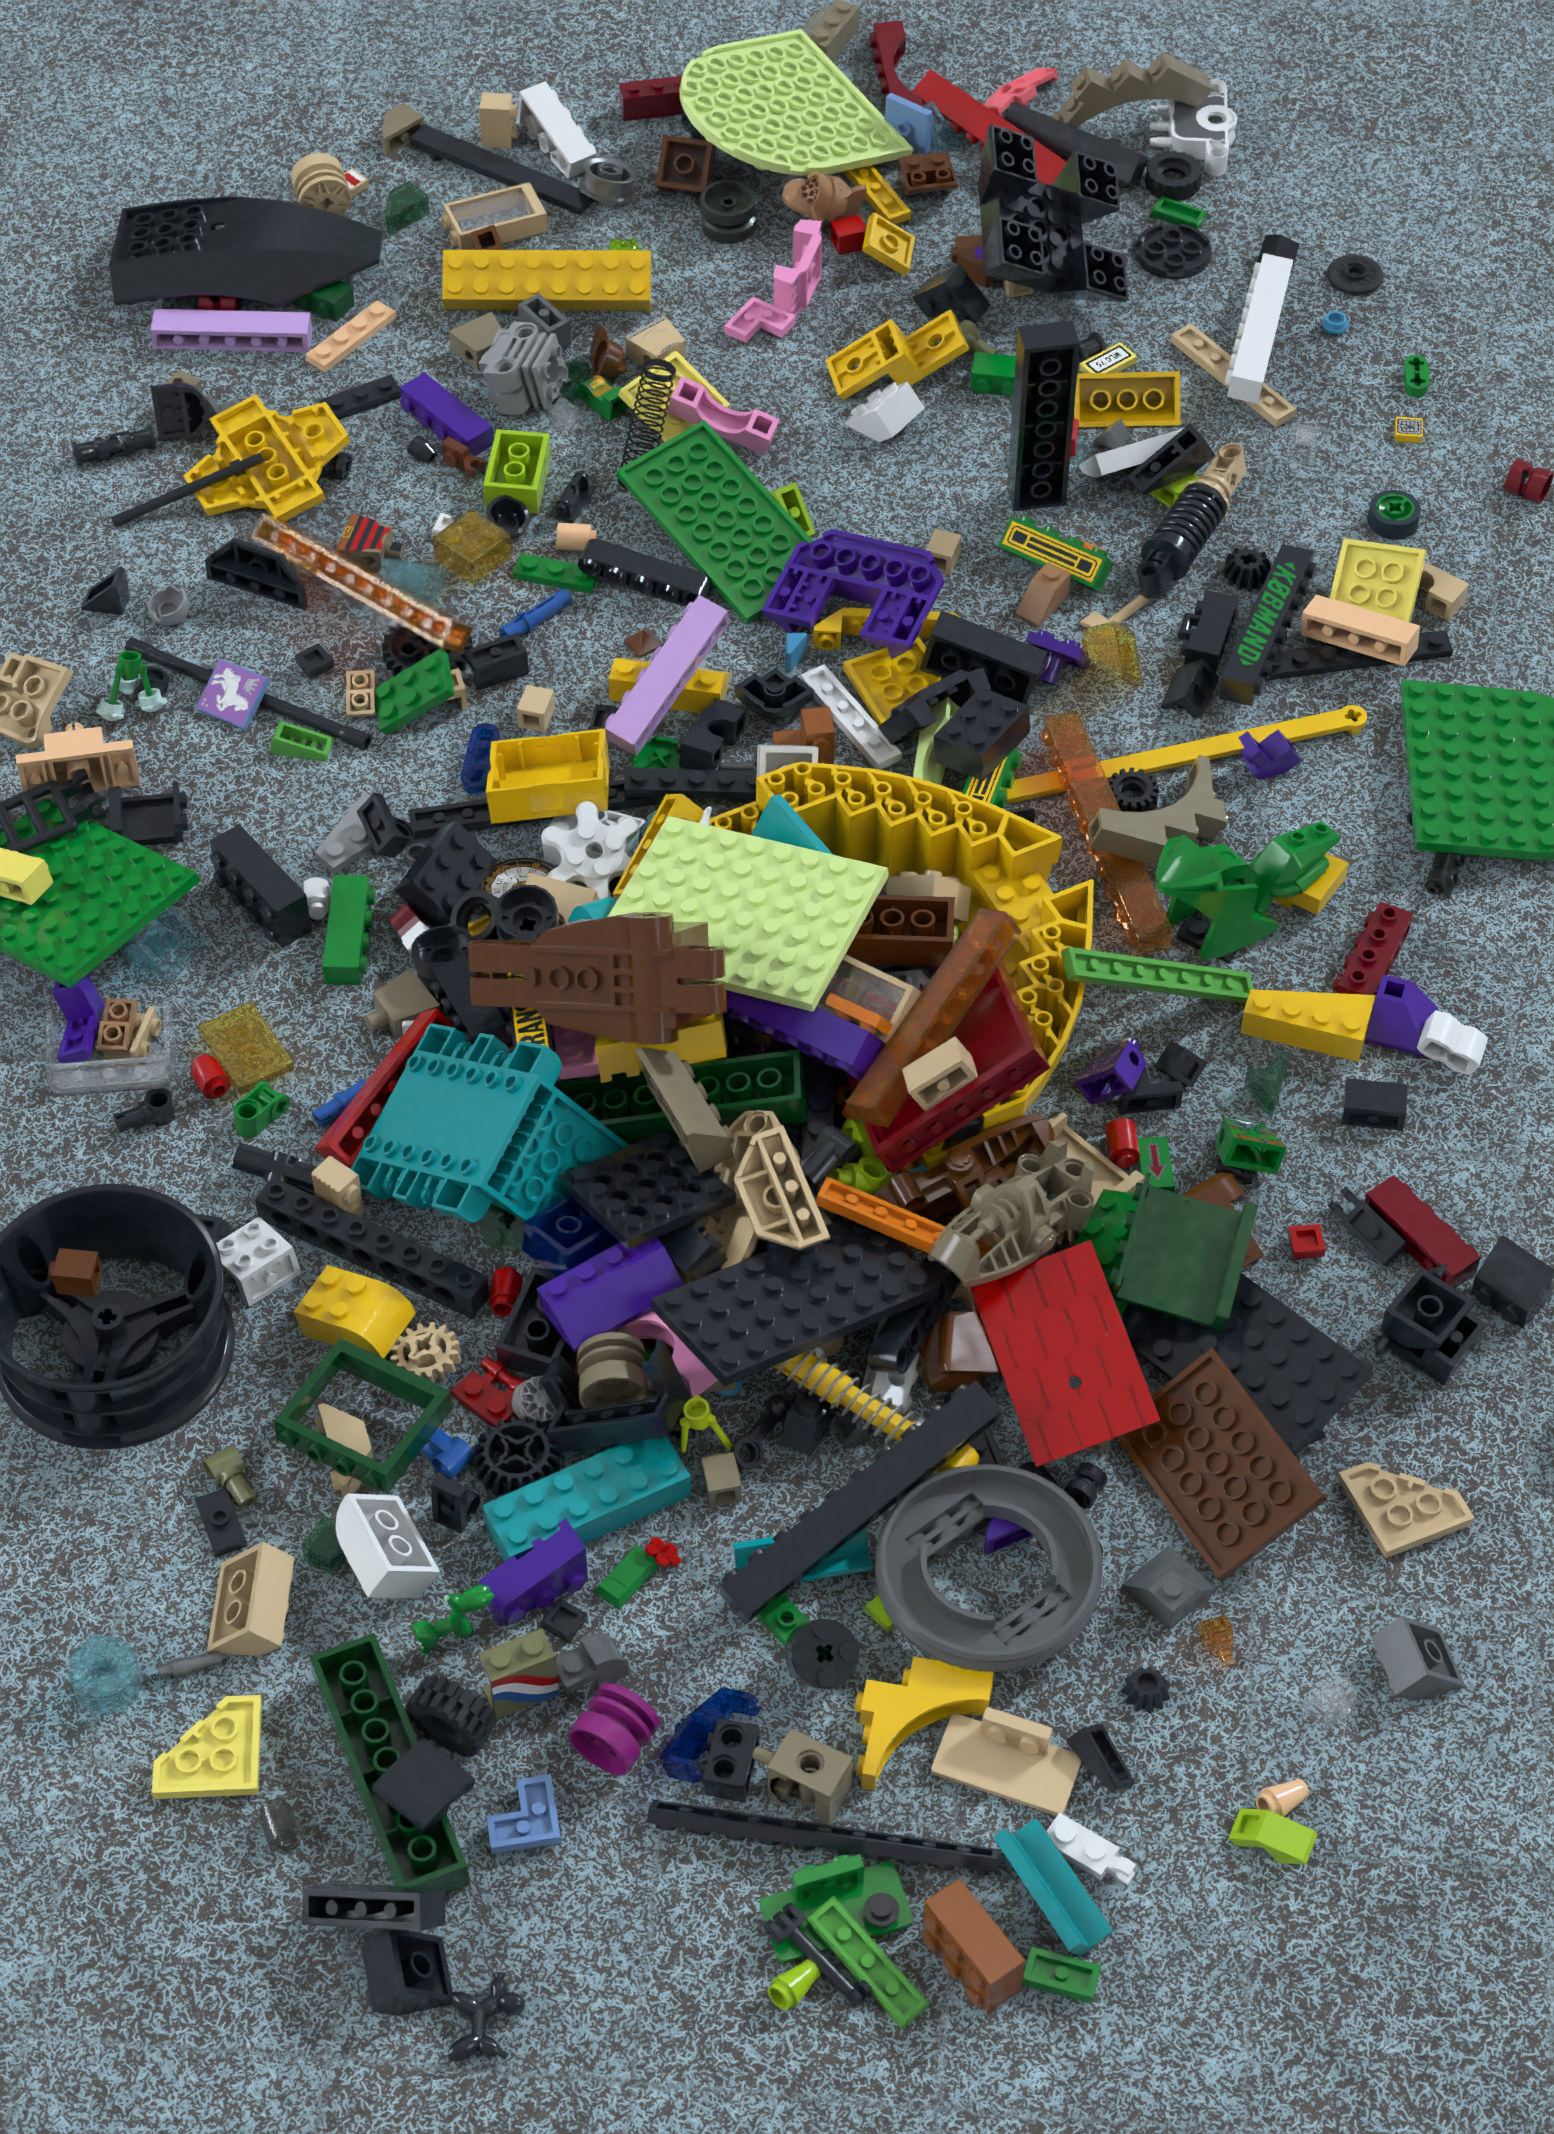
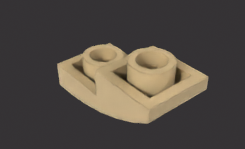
M346 671L347 718L375 716V671Z

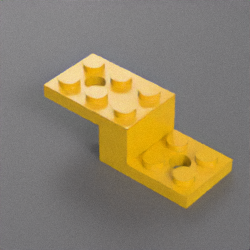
M950 309L908 336H905L895 322L890 319L825 361L837 394L844 401L887 373L897 385L908 382L912 386L968 351L969 347L956 315ZM942 339V341L937 346H935V343ZM860 363V365L856 369H854V366Z

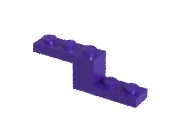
M92 971L71 988L56 981L52 992L68 1021L57 1055V1059L62 1067L70 1064H81L91 1057L100 1021L105 1010V1004L90 978Z

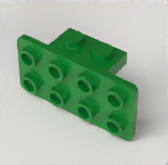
M860 1854L851 1857L849 1855H841L834 1858L830 1863L820 1866H804L796 1873H792V1889L763 1897L760 1900V1910L765 1923L768 1920H773V1916L778 1911L783 1912V1907L788 1902L795 1905L808 1918L834 1896L871 1938L902 1930L913 1924V1915L895 1865L887 1861L864 1868ZM887 1893L898 1902L899 1916L893 1925L880 1929L866 1921L863 1913L864 1904L873 1894ZM806 1921L799 1927L822 1953L830 1951L829 1947ZM770 1937L778 1962L786 1964L806 1958L789 1938L781 1945H778Z

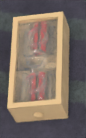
M845 955L816 1007L833 1014L834 1010L825 1004L829 994L832 993L882 1016L892 1023L893 1026L888 1036L878 1031L875 1036L893 1048V1050L899 1052L928 996L908 983ZM852 1019L850 1020V1023L855 1024L857 1026L859 1025V1022H856Z

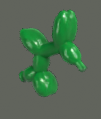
M479 1584L469 1588L462 1595H445L444 1601L448 1602L449 1607L452 1609L448 1618L441 1619L434 1625L427 1620H419L413 1624L411 1628L412 1633L416 1635V1640L421 1643L420 1651L424 1654H429L437 1646L439 1637H445L451 1632L461 1638H470L474 1633V1629L470 1621L465 1617L466 1612L483 1609L490 1604L494 1598V1594L490 1592V1587Z

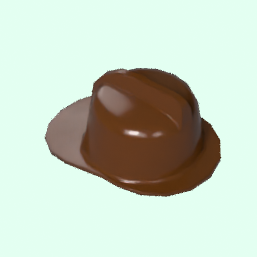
M600 327L595 332L590 347V362L593 376L600 375L603 378H614L617 374H624L626 372V361L623 358V347L610 340L605 328Z

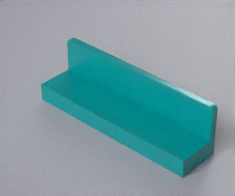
M866 1528L799 1582L873 1570V1563L868 1553ZM774 1537L732 1543L735 1568L741 1570L749 1563L747 1561L748 1557L760 1547L767 1549L775 1542L773 1540Z
M1034 1818L1015 1834L1003 1828L993 1836L1070 1952L1080 1957L1113 1932L1112 1927L1038 1819Z

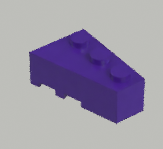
M566 1518L557 1524L560 1530L543 1541L539 1537L531 1543L534 1549L517 1560L515 1556H512L479 1580V1584L488 1585L490 1592L494 1594V1598L487 1607L500 1627L507 1623L514 1624L525 1617L526 1613L537 1607H548L560 1595L566 1592L574 1593L580 1590L585 1582L588 1581L586 1548Z

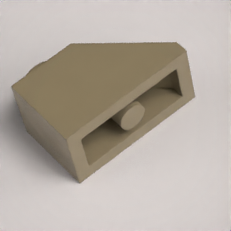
M402 103L385 113L382 143L383 153L386 157L411 144L410 138L424 124L423 116L406 103Z

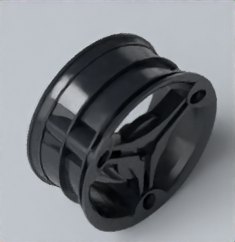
M99 1184L74 1188L46 1198L21 1213L0 1233V1392L12 1412L23 1423L42 1436L65 1445L85 1449H120L147 1443L165 1436L186 1424L208 1405L219 1391L230 1370L235 1349V1327L229 1305L222 1293L223 1268L220 1253L211 1232L203 1221L181 1202L158 1191L126 1184ZM59 1248L98 1252L100 1261L116 1258L149 1260L168 1266L184 1276L185 1289L147 1300L125 1291L97 1293L95 1298L56 1294L54 1282L49 1279V1267L51 1261H56ZM58 1298V1299L62 1300L63 1302H65L66 1304H68L69 1306H71V1307L73 1308V1310L70 1309L69 1307L65 1306L64 1304H62L61 1302H59V1301L56 1300V1299ZM42 1311L48 1312L63 1325L62 1340L66 1355L70 1362L83 1372V1383L64 1382L45 1377L31 1371L13 1359V1337L18 1320L31 1317ZM193 1323L199 1325L198 1330L190 1340L167 1360L140 1374L121 1379L123 1376L139 1370L150 1361L157 1351L161 1338ZM104 1378L103 1383H97V1379Z

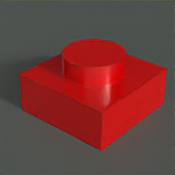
M1320 1224L1289 1226L1287 1234L1293 1259L1325 1256L1326 1248Z

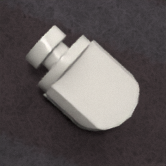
M318 877L309 878L302 885V890L307 895L310 918L315 920L322 919L330 909V886L326 879Z

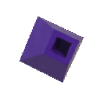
M1383 974L1365 1042L1425 1057L1417 1049V1045L1425 1021L1435 1010L1438 1011V1007L1412 981Z

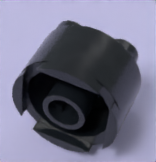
M814 1619L801 1623L791 1632L785 1644V1658L788 1671L799 1683L812 1688H833L844 1683L853 1674L860 1653L859 1646L852 1632L842 1623L831 1619ZM817 1647H826V1660L817 1661L816 1658L819 1655L816 1651Z

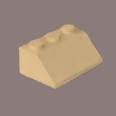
M261 1542L221 1563L207 1647L208 1653L220 1652V1654L263 1656L281 1647L284 1639L285 1617L289 1608L288 1598L290 1584L293 1580L292 1571L295 1557L265 1542Z

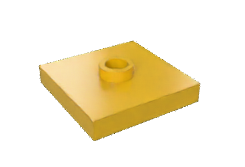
M873 212L868 217L862 251L901 275H906L910 270L915 236Z

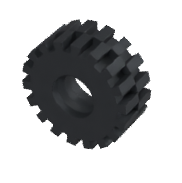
M436 1675L424 1677L405 1706L410 1722L415 1723L413 1727L417 1731H422L424 1733L423 1736L427 1740L432 1739L436 1742V1745L443 1746L452 1753L456 1751L462 1757H466V1755L474 1757L475 1754L477 1755L497 1724L495 1722L496 1716L491 1714L492 1709L482 1704L484 1702L483 1699L472 1695L473 1691L469 1688L463 1689L460 1687V1683L454 1680L451 1683L447 1677L443 1676L440 1679Z

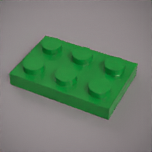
M442 648L374 689L379 726L384 734H391L455 695L448 653Z

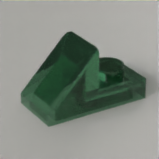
M1278 1050L1275 1062L1269 1060L1266 1071L1247 1068L1246 1088L1269 1116L1274 1115L1288 1070L1290 1053Z

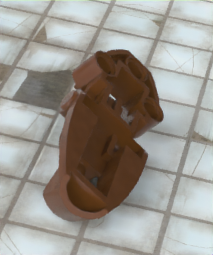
M1038 1112L1005 1122L952 1147L946 1154L945 1164L943 1162L924 1173L919 1170L911 1175L909 1172L897 1174L873 1196L931 1221L950 1211H953L958 1216L970 1206L972 1196L978 1188L984 1184H990L996 1188L1009 1178H1012L1018 1158L1021 1155L1033 1154L1041 1157L1048 1142L1055 1141L1054 1130L1049 1121ZM891 1238L912 1259V1252L906 1243Z

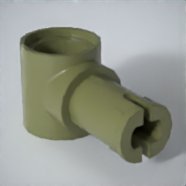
M963 320L959 324L969 347V350L966 351L967 353H999L998 350L982 341L980 331L973 322Z
M233 1445L202 1461L208 1477L215 1479L213 1484L215 1486L221 1484L223 1488L228 1489L242 1510L257 1502L256 1494L244 1478L245 1464Z

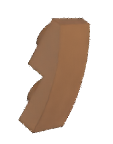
M106 998L103 1021H100L97 1051L128 1052L136 1022L137 1000Z

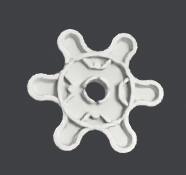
M584 801L576 808L578 823L574 829L565 831L556 826H548L542 832L541 839L544 845L558 850L562 857L560 865L552 869L548 877L568 883L580 881L588 888L597 890L599 899L611 897L609 883L613 878L622 876L627 868L631 857L626 854L625 845L630 839L637 836L639 825L631 818H624L614 826L604 825L598 818L597 806L590 801ZM597 845L602 855L596 859L588 857L585 849Z

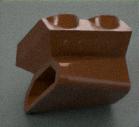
M953 1311L946 1314L939 1322H936L919 1350L920 1355L924 1357L926 1365L922 1370V1379L932 1392H954L962 1384H966L968 1387L975 1380L985 1389L984 1376L1002 1373L992 1346L975 1312Z

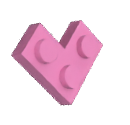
M752 297L724 325V334L744 343H747L759 329L783 338L796 324V315Z

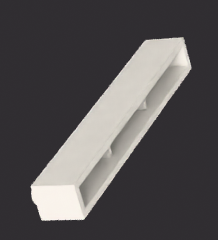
M1263 253L1261 263H1255L1224 385L1229 386L1227 397L1258 404L1293 264L1292 259Z

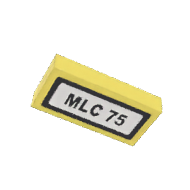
M1119 342L1080 363V371L1082 373H1118L1135 364L1137 356Z

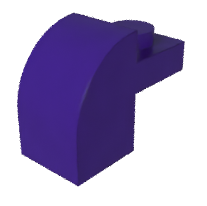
M1279 729L1260 743L1248 731L1238 737L1244 746L1241 749L1243 754L1241 757L1252 775L1257 779L1262 780L1286 773L1302 761L1290 740Z

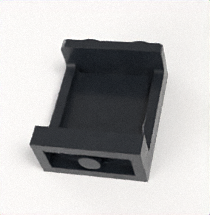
M173 782V793L124 798L122 797L120 786L109 787L111 831L142 846L184 842L183 831H189L187 813L182 814V810L188 807L186 792H180L179 782Z

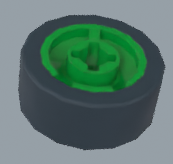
M1382 491L1371 499L1367 517L1369 528L1383 538L1392 540L1407 538L1418 528L1421 507L1416 498L1405 491Z

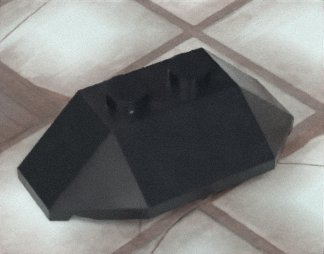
M233 538L205 559L208 579L302 610L307 608L305 588L294 563L282 553Z

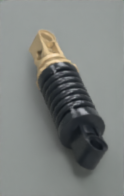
M1231 443L1220 448L1212 463L1207 466L1205 473L1196 481H1189L1184 486L1180 497L1163 518L1153 535L1142 546L1141 557L1143 562L1137 567L1136 572L1143 597L1149 599L1157 598L1165 592L1171 580L1175 581L1184 578L1190 569V565H1192L1198 553L1201 552L1216 527L1228 515L1227 511L1230 508L1229 500L1232 492L1235 491L1238 483L1247 472L1243 447L1241 445Z

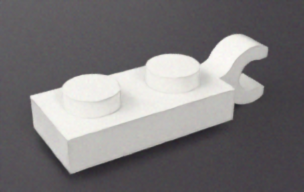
M1059 1813L1046 1831L1065 1860L1100 1881L1106 1873L1126 1885L1134 1877L1135 1872L1133 1870L1136 1864L1125 1857H1117L1120 1847L1063 1814Z

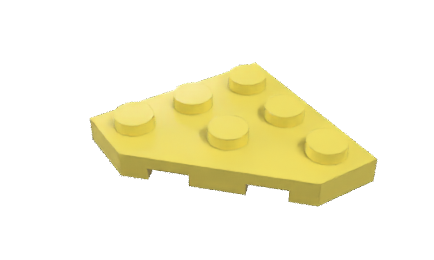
M261 1695L226 1696L216 1705L217 1709L205 1720L202 1721L200 1719L180 1737V1742L167 1754L163 1752L154 1760L153 1799L259 1795Z

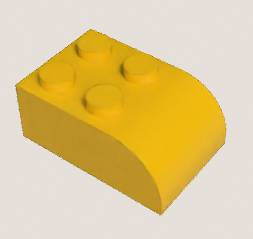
M329 1265L325 1267L293 1311L305 1336L331 1345H335L339 1338L383 1359L416 1314L409 1300L394 1287L384 1282Z

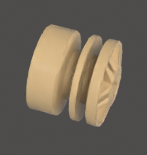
M314 153L301 158L293 166L291 183L299 205L332 212L340 216L349 209L352 201L351 191L345 179L343 168L337 158L326 153Z

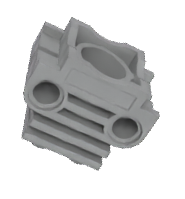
M513 321L508 330L498 329L493 337L491 348L483 354L478 363L481 373L489 386L488 395L490 401L493 404H497L495 408L496 414L519 415L526 412L532 402L534 408H539L542 404L544 409H549L564 381L568 378V368L564 363L562 347L558 343L556 333H551L549 337L544 332H541L539 335L537 326L530 322Z

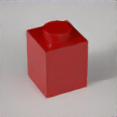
M859 214L830 222V240L838 255L863 249L867 223L864 224Z

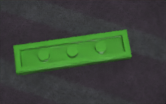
M834 1896L807 1918L806 1923L859 1982L865 1980L872 1987L870 1995L901 2029L905 2028L929 2007L930 2003Z

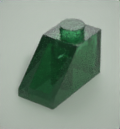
M407 181L389 191L385 217L387 234L390 236L430 214L428 195L411 181Z

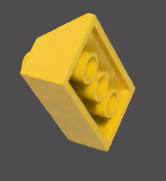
M1180 371L1077 374L1074 418L1079 420V427H1108L1122 419L1125 426L1180 425Z
M614 658L608 678L609 700L621 702L624 694L627 691H632L637 684L636 680L641 670L647 669L651 662L628 658ZM698 668L670 709L702 713L704 707H709L715 698L724 701L731 672Z

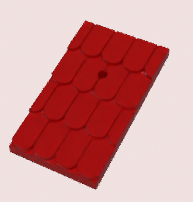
M1091 1240L1033 1261L1022 1269L1000 1279L970 1287L1036 1467L1161 1421ZM1072 1377H1079L1082 1383L1079 1388L1074 1389L1070 1387L1069 1381Z

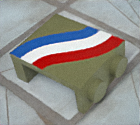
M543 1628L478 1653L490 1683L483 1686V1693L492 1709V1713L496 1716V1720L559 1695L556 1655Z

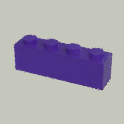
M425 372L400 387V404L403 410L417 417L424 427L428 426L432 429L440 440L450 437L469 447V452L473 456H477L493 446V426Z

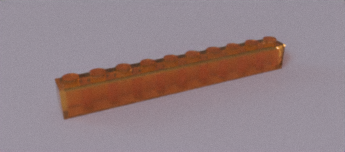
M264 513L261 514L252 534V539L273 551L284 554L295 564L441 648L458 653L463 652L473 627L285 520Z
M1077 710L1045 717L1043 730H1040L1041 743L1043 747H1048L1050 764L1053 769L1057 768L1059 785L1068 794L1067 800L1070 811H1075L1079 832L1085 834L1087 839L1088 853L1090 856L1095 857L1097 874L1106 883L1107 898L1115 904L1116 919L1119 924L1123 923L1127 945L1129 947L1133 946L1137 956L1170 949L1173 930L1144 863L1095 850L1089 846L1088 826L1099 808L1121 810Z

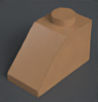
M1047 562L1032 578L1015 616L1039 628L1069 596L1071 573Z

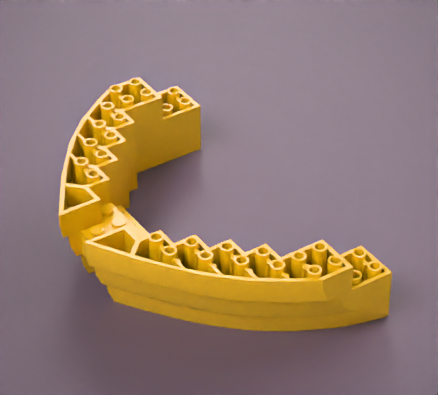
M807 762L793 763L756 777V801L709 819V826L751 835L771 796L781 794L833 855L887 867L888 877L900 876L901 872H914L918 875H924V871L931 870L941 872L942 877L958 878L961 884L971 887L968 922L954 923L959 927V939L956 947L965 959L988 943L1002 960L1050 1065L1049 1070L980 1115L983 1122L978 1134L1025 1115L1040 1096L1063 1056L1081 1010L1085 982L1067 980L1061 952L1068 947L1091 950L1094 880H1088L1055 894L1046 883L1050 876L1052 864L1057 863L1062 850V836L996 805L927 780L879 769ZM887 880L883 885V889L885 890V892L887 889ZM945 1140L913 1160L916 1167L924 1165L926 1170H930L943 1162L945 1164L946 1154L954 1146L948 1147Z

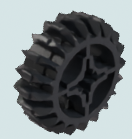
M513 1415L509 1423L499 1419L497 1428L488 1425L487 1434H480L478 1438L479 1444H476L474 1447L475 1456L473 1459L476 1476L479 1481H483V1486L486 1490L493 1488L494 1494L498 1497L503 1492L506 1494L560 1471L562 1451H560V1446L553 1445L546 1434L549 1426L542 1428L539 1419L530 1424L527 1416L520 1422ZM500 1450L502 1456L499 1457V1462L494 1465L491 1460L494 1454ZM541 1450L544 1456L540 1463L535 1465L533 1459L536 1457V1453Z

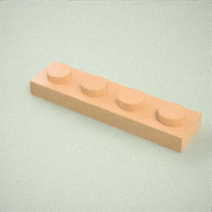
M376 300L305 354L306 361L324 372L328 371L396 318V311Z

